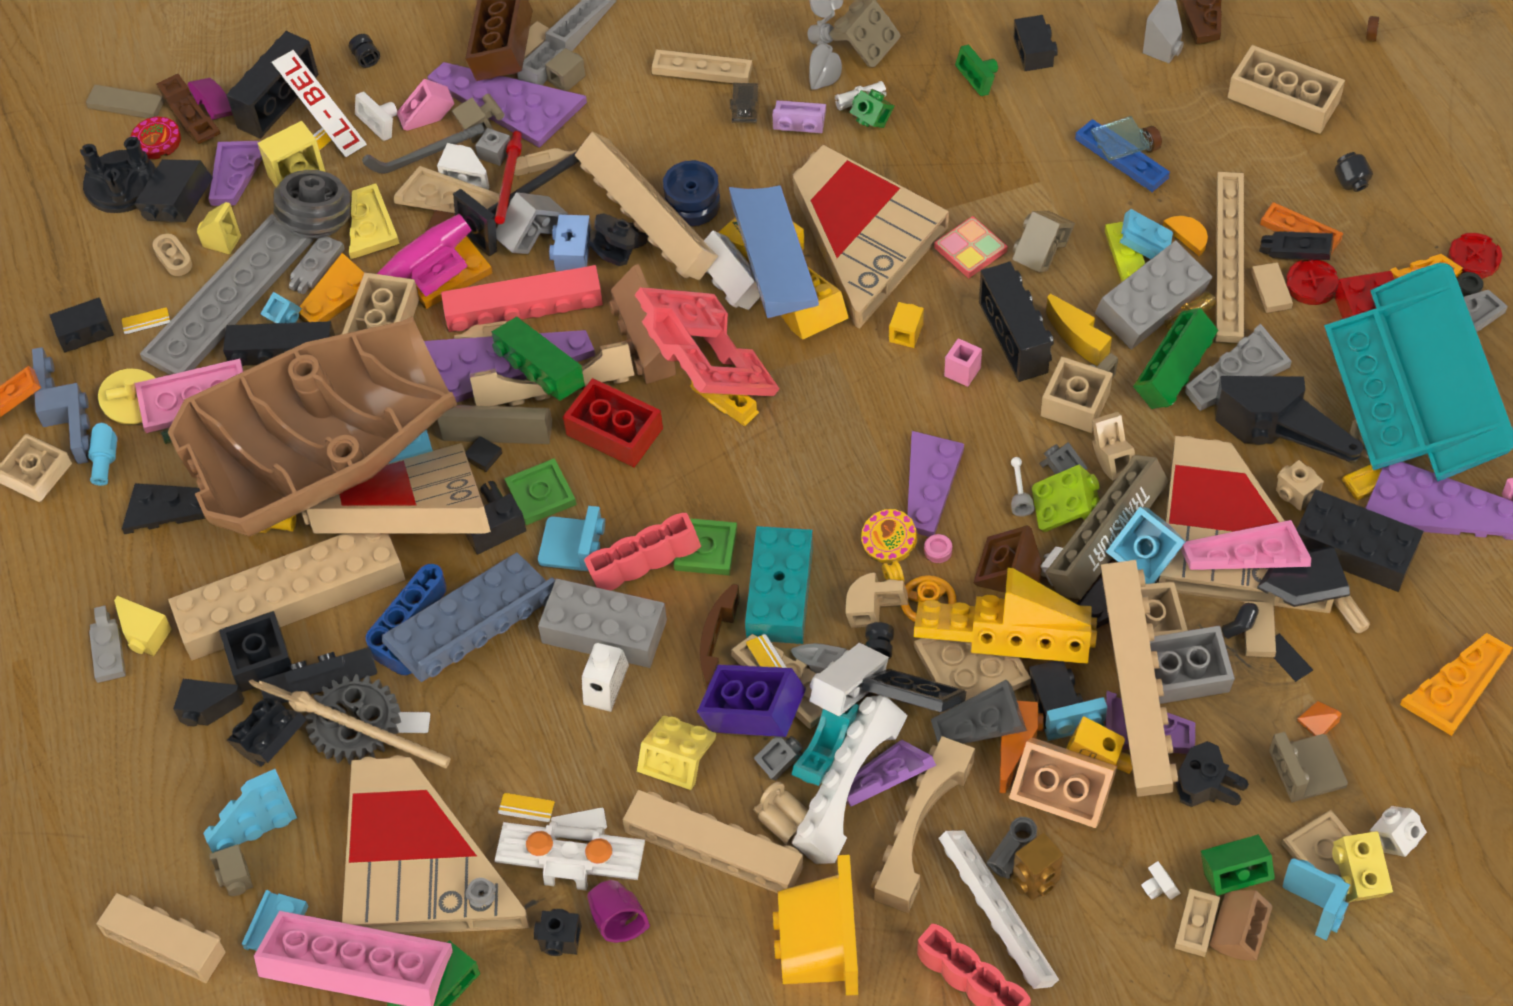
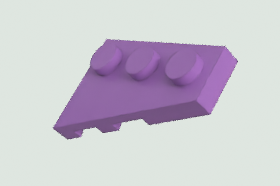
M260 141L218 142L209 194L211 206H220L225 202L231 205L237 204L262 161L258 142Z
M1107 691L1105 727L1123 736L1125 742L1122 749L1129 750L1122 700L1116 697L1117 694ZM1167 712L1169 724L1163 725L1165 736L1171 735L1173 753L1188 754L1190 748L1195 746V722Z
M900 740L858 770L851 785L846 804L849 806L856 805L936 766L933 757L904 740Z

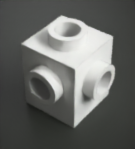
M1391 806L1384 811L1382 817L1370 829L1371 832L1378 831L1384 853L1406 857L1427 833L1420 821V816L1413 809Z

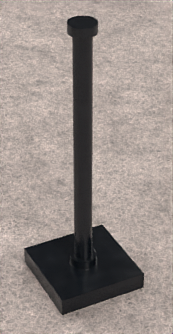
M576 152L512 192L509 203L516 192L530 194L578 163L579 159L575 156ZM462 189L454 192L455 216L460 214L472 230L467 237L490 257L497 252L495 215L498 202L486 209Z

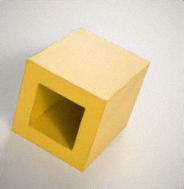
M898 302L889 325V342L915 348L923 326L924 308L914 304Z

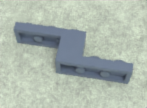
M43 347L32 349L33 369L41 385V389L35 392L36 414L43 427L69 423L71 451L78 464L89 462L88 451L90 447V437L86 431L90 429L88 414H85V408H89L87 394L81 392L77 383L55 387L54 380L51 377V372L55 370L52 357H47Z

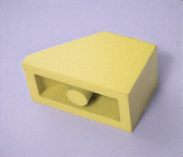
M225 202L208 212L205 219L198 225L197 234L204 248L230 255L240 239L241 234L230 203Z
M117 596L114 601L123 634L129 643V648L139 654L145 652L154 656L172 630L166 616Z

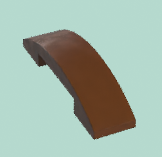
M179 74L156 83L169 108L194 142L201 144L221 134L210 116H206L192 97L188 86Z
M732 584L716 601L702 631L700 662L705 690H707L719 665V658L713 657L722 621L734 623L740 601L739 585Z

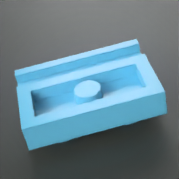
M1130 209L1124 215L1121 232L1123 238L1120 239V243L1152 259L1171 244L1173 231Z
M1104 697L1047 711L1045 723L1047 740L1051 741L1071 736L1083 716L1104 726L1103 722L1106 719L1107 713Z
M266 890L242 942L243 948L257 951L279 911L305 915L308 909L307 902L279 893L278 895Z

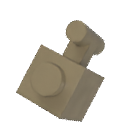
M485 94L482 97L485 104L481 107L478 106L472 97L452 110L463 130H467L482 123L485 131L487 128L493 130L488 118L493 115L497 120L504 118V112L490 94ZM484 133L472 137L470 140L472 143H475Z

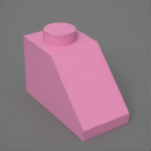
M423 79L397 111V115L403 130L408 131L440 121L454 105V101L447 86Z

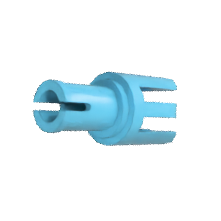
M98 423L92 428L88 458L93 462L90 482L98 486L108 484L109 464L116 460L117 435L105 423Z

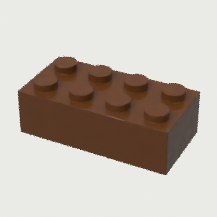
M477 0L465 57L476 81L489 80L494 77L507 74L512 75L522 71L533 13L528 0Z

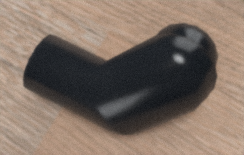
M1244 603L1240 607L1235 620L1222 626L1224 636L1230 639L1250 630L1254 626L1259 614L1258 606L1254 603Z

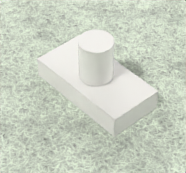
M365 92L356 94L355 115L383 141L392 138V117L397 115L395 104L388 102L379 106Z

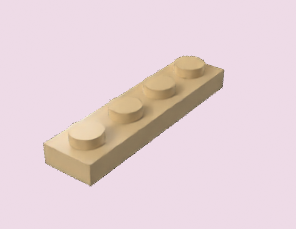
M656 50L652 64V74L748 85L753 66L752 60Z

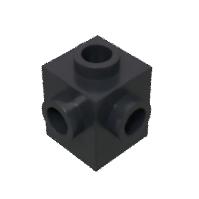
M563 909L542 911L541 921H536L534 927V940H538L540 950L551 956H561L563 953L577 955L582 928L579 914L569 913Z

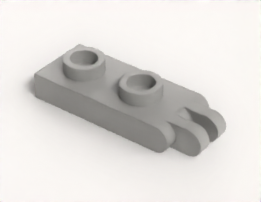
M327 236L318 238L291 273L289 289L297 290L300 294H305L309 288L314 289L345 250L343 243Z

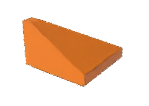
M1317 701L1298 717L1297 721L1311 734L1317 736L1326 734L1339 723L1342 713Z

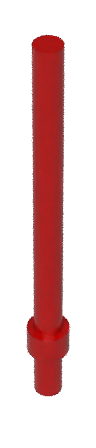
M519 131L512 133L511 140L507 144L506 153L508 156L495 215V222L497 224L505 222L517 158L521 155L522 134Z

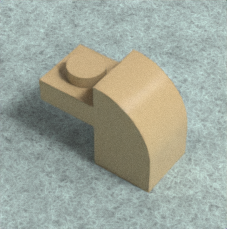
M1118 412L1092 419L1095 440L1092 441L1093 448L1104 473L1111 480L1118 478L1135 455L1134 447L1125 440L1122 416Z
M869 573L858 578L850 586L846 597V616L850 627H866L870 623L879 622L881 606L908 605V593L904 581L889 579L879 582L876 573Z

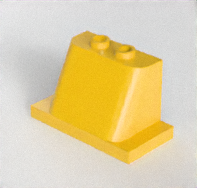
M837 855L838 875L778 891L779 911L773 912L774 930H780V940H774L775 959H781L783 984L845 981L846 996L858 995V966L850 855Z

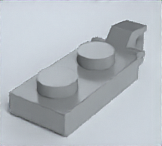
M106 606L94 608L96 623L90 624L89 633L94 675L97 683L124 677L126 672L121 632L116 619L110 620V614L107 612Z

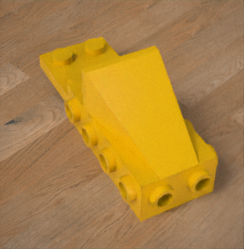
M1008 568L1005 599L998 598L995 595L976 596L975 606H969L961 602L943 604L936 600L918 601L914 637L972 642L971 653L1088 664L1089 649L1096 646L1097 618L1091 617V606L1077 605L1018 570ZM1018 636L1019 641H1014L1011 638ZM1042 639H1048V644L1042 643ZM1076 641L1079 642L1080 645L1074 647L1071 645V642Z

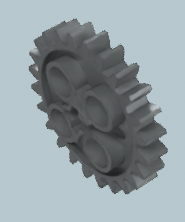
M355 674L351 682L348 681L346 676H343L342 684L332 680V689L323 686L324 695L313 696L315 701L324 706L346 714L345 710L337 705L341 703L350 716L386 730L389 733L398 734L399 732L396 724L401 723L398 714L401 711L396 696L391 694L388 685L382 687L379 679L372 684L368 675L363 682L360 681L358 674ZM354 699H360L356 703H350ZM314 712L305 715L308 723L306 730L308 735H310V741L312 744H315L318 753L324 751L326 759L334 755L336 762L340 763L343 757H346L348 763L351 764L354 757H358L361 760L364 758V755L368 754L370 757L375 758L374 750L376 749L385 752L384 742L362 734V732H357L345 725L338 724V722H329V719L314 714ZM378 716V719L375 721H368L370 718ZM351 735H357L351 740H346Z

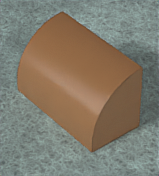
M1256 890L1225 893L1209 945L1218 952L1233 958L1257 960L1273 906Z

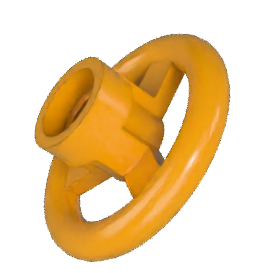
M925 575L914 578L905 585L909 600L916 602H925L926 600L938 601L946 593L948 604L957 603L954 589L942 578ZM909 602L908 605H901L904 614L915 622L917 613L911 609Z

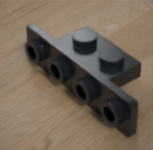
M367 647L337 657L334 652L318 656L319 662L307 665L306 660L289 665L291 671L260 681L291 693L305 691L311 695L323 691V686L328 689L333 688L332 680L342 684L343 676H346L348 681L351 682L355 674H358L359 679H363L367 675H376L377 669L372 652ZM261 690L263 699L277 700L281 704L289 701Z

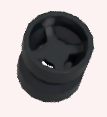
M358 34L350 40L349 49L361 67L369 68L379 61L380 52L373 44L369 35Z
M883 622L868 624L865 632V637L868 641L864 645L888 656V659H890L893 650L890 642L894 637V628Z

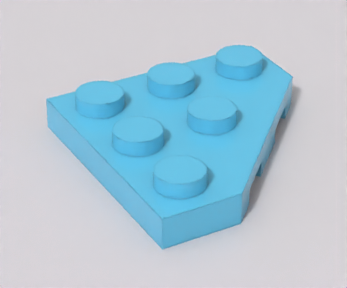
M276 769L246 781L241 787L242 795L237 801L231 800L219 814L221 820L217 825L209 826L203 834L212 853L237 844L239 845L248 840H256L263 833L274 828H282L297 818Z

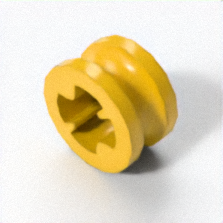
M893 560L891 565L887 563L882 564L885 580L904 581V575L897 560Z

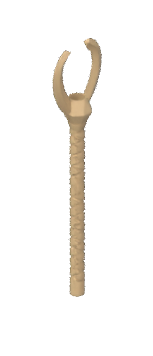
M249 680L252 686L289 700L290 706L295 711L314 712V714L338 722V724L345 725L357 732H362V734L369 735L381 742H386L388 745L419 756L443 768H447L450 763V757L437 753L434 750H429V748L417 743H412L410 740H405V738L372 726L355 717L348 716L331 707L324 706L315 701L308 692L295 691L291 693L266 682L259 681L258 683L254 680Z

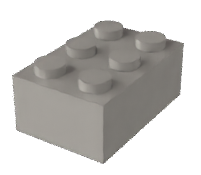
M1220 626L1154 636L1155 641H1150L1151 651H1157L1159 668L1154 669L1155 678L1161 679L1164 696L1159 697L1160 704L1230 692L1235 678Z

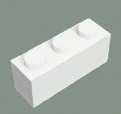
M712 231L704 242L718 257L706 273L713 277L712 283L718 289L725 292L727 295L725 299L735 308L740 306L749 310L760 298L751 265L727 236Z
M858 643L852 649L846 650L838 660L832 661L821 673L814 675L810 683V689H812L810 702L837 716L842 715L869 693L868 691L861 690L863 679L886 670L889 657Z

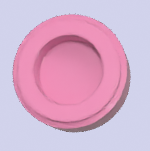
M935 534L927 538L924 544L926 558L934 563L947 561L952 555L951 540L941 534Z

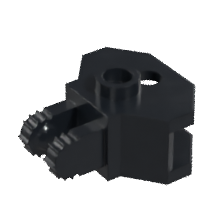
M605 213L596 215L594 226L596 230L589 233V246L603 260L617 266L627 265L632 250L646 245L648 242L647 238L649 237L644 232H638L639 229L635 227L633 222L628 223L624 219H617Z
M1206 741L1190 748L1178 771V782H1176L1175 786L1180 802L1190 807L1208 800L1215 802L1216 799L1236 806L1242 800L1240 795L1224 787L1223 784L1244 791L1249 783L1244 777L1228 770L1229 765L1223 762L1218 745Z

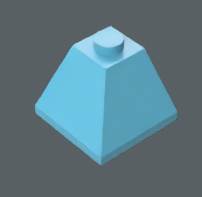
M1139 507L1107 549L1106 553L1118 562L1136 560L1137 569H1143L1145 583L1152 584L1159 578L1186 541L1167 522L1149 508Z

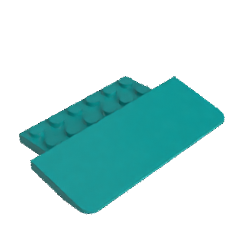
M1436 263L1370 290L1376 309L1324 325L1373 470L1428 454L1436 480L1439 482L1503 456L1513 449V429L1456 275L1450 265Z

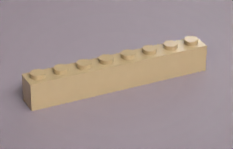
M592 131L575 154L581 162L580 167L595 177L593 181L608 191L606 195L612 201L622 206L620 210L626 216L635 220L634 225L636 228L649 235L648 241L657 248H661L663 251L661 255L677 266L675 270L681 276L687 279L690 276L700 280L718 255L608 138Z
M1136 560L1102 564L1103 586L1136 795L1140 797L1173 792V782H1178L1176 764L1169 763L1168 753H1173L1171 735L1165 736L1163 725L1169 724L1166 707H1160L1159 697L1164 696L1162 680L1155 678L1154 669L1159 668L1157 651H1151L1150 641H1155L1152 623L1146 624L1145 614H1150L1148 596L1142 597L1141 587L1146 586L1143 569H1137Z

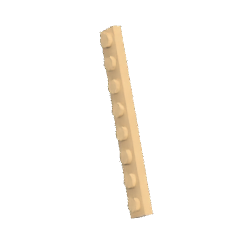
M1218 172L1216 328L1219 331L1216 334V342L1238 343L1244 338V173Z

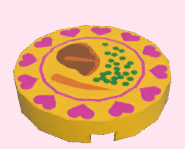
M884 509L874 513L865 522L861 541L866 553L870 557L883 564H892L893 560L899 562L910 555L913 547L915 548L917 544V530L912 519L906 513L896 509Z

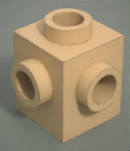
M1298 460L1292 466L1287 465L1279 472L1276 491L1284 501L1290 502L1301 511L1308 506L1315 489L1321 491L1324 480L1311 467Z

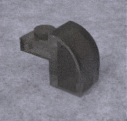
M733 83V99H730L732 123L758 122L760 86L758 83Z

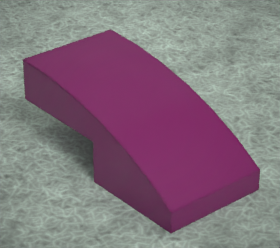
M205 78L188 82L187 85L197 104H204L212 120L233 115L227 94L213 79Z

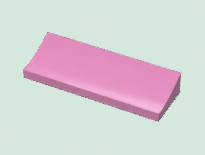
M279 911L257 949L254 958L259 977L404 1006H434L443 973L452 954L451 943Z

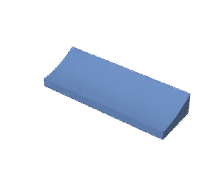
M781 185L760 189L729 187L731 204L767 318L819 306L818 297Z

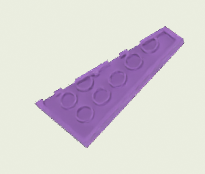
M445 62L427 77L430 81L447 86L451 97L461 103L473 97L478 106L481 107L485 104L482 97L485 94H490L505 116L501 120H497L494 115L489 119L511 132H521L523 139L538 148L587 103L586 96L504 76L476 81L470 68Z
M1404 462L1382 468L1366 506L1368 510L1418 528L1424 532L1460 535V532L1475 533V537L1498 535L1503 536L1505 539L1513 540V501L1449 478L1437 482L1434 473Z

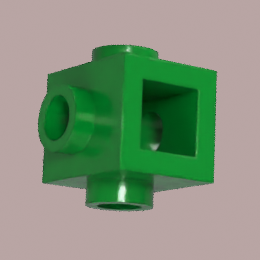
M871 89V91L860 90L852 101L850 113L857 117L856 121L864 126L869 127L871 125L884 128L895 105L883 99L885 95L875 89Z

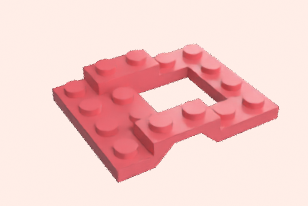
M642 287L636 292L635 296L640 302L641 308L647 313L642 323L647 329L648 335L655 341L661 350L662 356L667 361L680 362L681 368L687 372L693 381L694 387L700 393L774 396L780 388L753 349L736 348L727 335L728 313L715 294ZM691 336L704 337L716 352L717 358L723 364L735 365V368L711 366Z

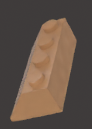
M637 264L611 289L613 300L609 301L612 315H618V329L621 336L626 335L627 337L625 341L628 343L630 355L634 354L636 360H633L636 373L637 375H642L645 383L648 384L676 375L675 361H667L662 356L661 350L648 335V331L642 323L647 313L641 308V304L635 294L640 287H649L639 264Z

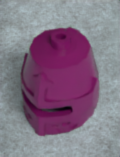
M614 880L601 882L589 891L587 898L592 919L606 941L614 943L626 942L638 937L645 930L649 929L650 924L647 915L635 894L626 889L620 882ZM638 913L635 920L628 925L625 924L627 920Z

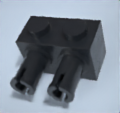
M488 481L491 487L490 490L486 483L480 488V492L488 502L484 509L491 532L465 533L477 555L527 531L523 513L511 493L503 497L495 481Z

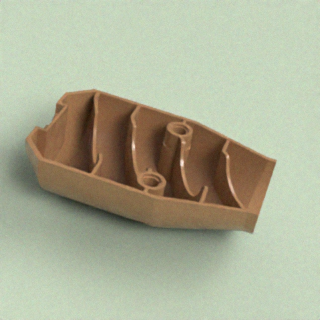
M409 317L400 322L305 342L186 398L174 418L168 434L192 478L198 479L196 482L200 492L195 493V496L208 522L250 537L373 478L446 411L458 405L453 393L447 389L413 317Z

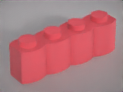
M679 513L669 517L661 525L649 526L640 531L636 536L623 538L614 543L610 548L599 549L591 553L584 561L596 587L612 591L623 584L624 581L638 579L644 576L650 569L662 568L671 563L676 557H685L694 553L701 547V544L688 514Z
M931 924L918 939L917 955L921 962L929 969L942 973L943 978L953 988L966 992L968 998L976 1006H1030L1031 999L1022 987L1013 982L1006 981L1003 974L993 965L981 962L979 956L970 947L956 943L953 935L942 926Z

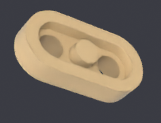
M162 234L154 240L153 249L155 254L171 275L182 276L191 270L192 261L190 255L176 236Z

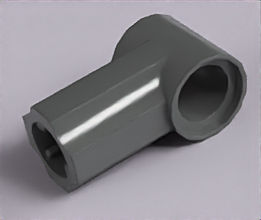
M1019 817L1011 823L1010 830L987 861V866L994 873L1002 878L1009 879L1011 877L1015 853L1037 837L1035 822L1028 817ZM1025 831L1030 834V837L1021 839L1016 836V833Z

